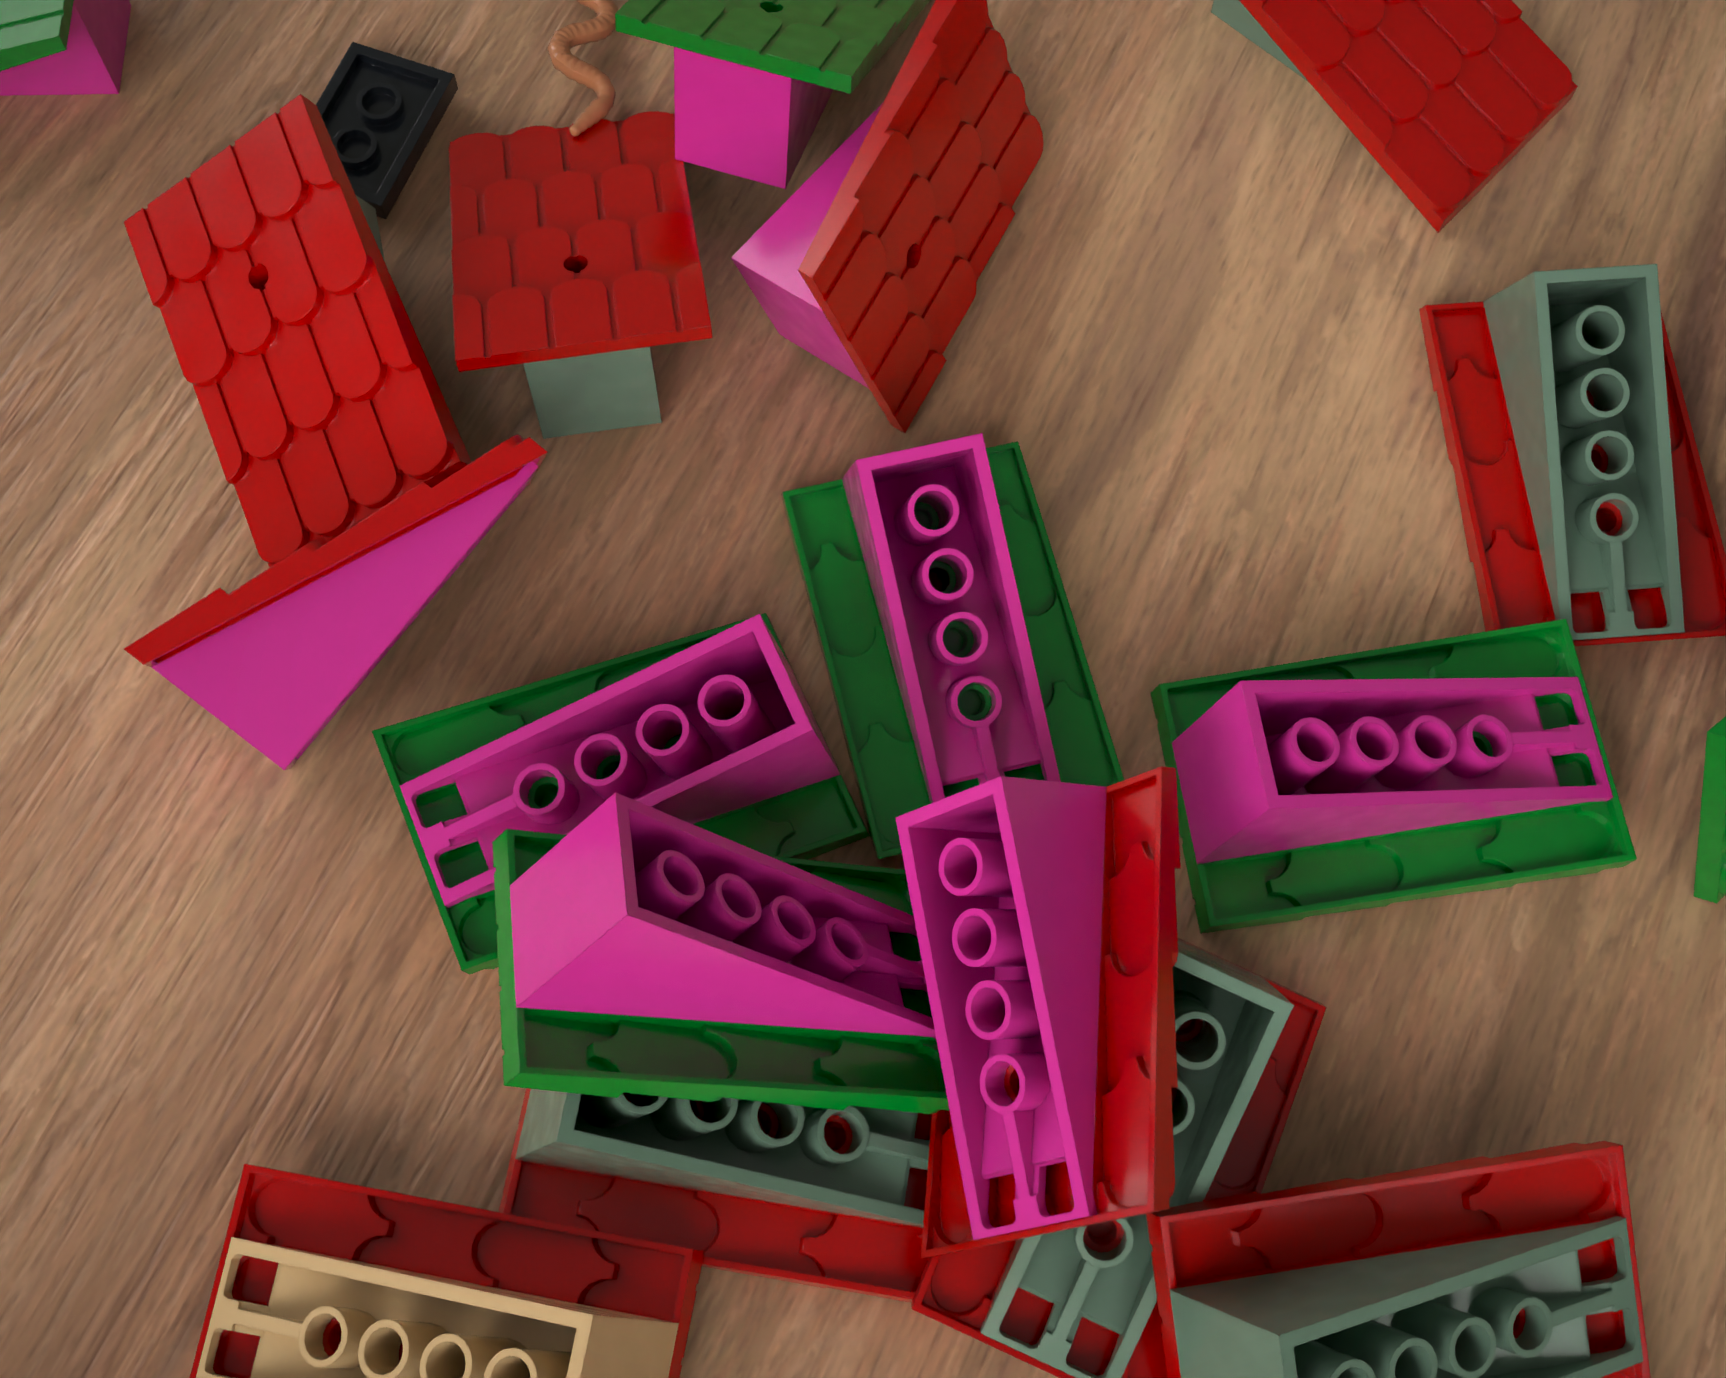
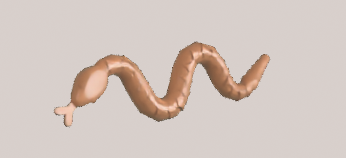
M576 0L579 4L594 10L597 17L572 23L555 31L547 47L556 70L563 73L568 79L593 89L597 94V99L589 104L569 130L573 136L580 135L581 132L592 127L600 119H604L614 104L616 92L609 77L597 67L577 58L570 51L575 46L598 42L612 34L616 29L615 13L618 11L617 6L612 0Z

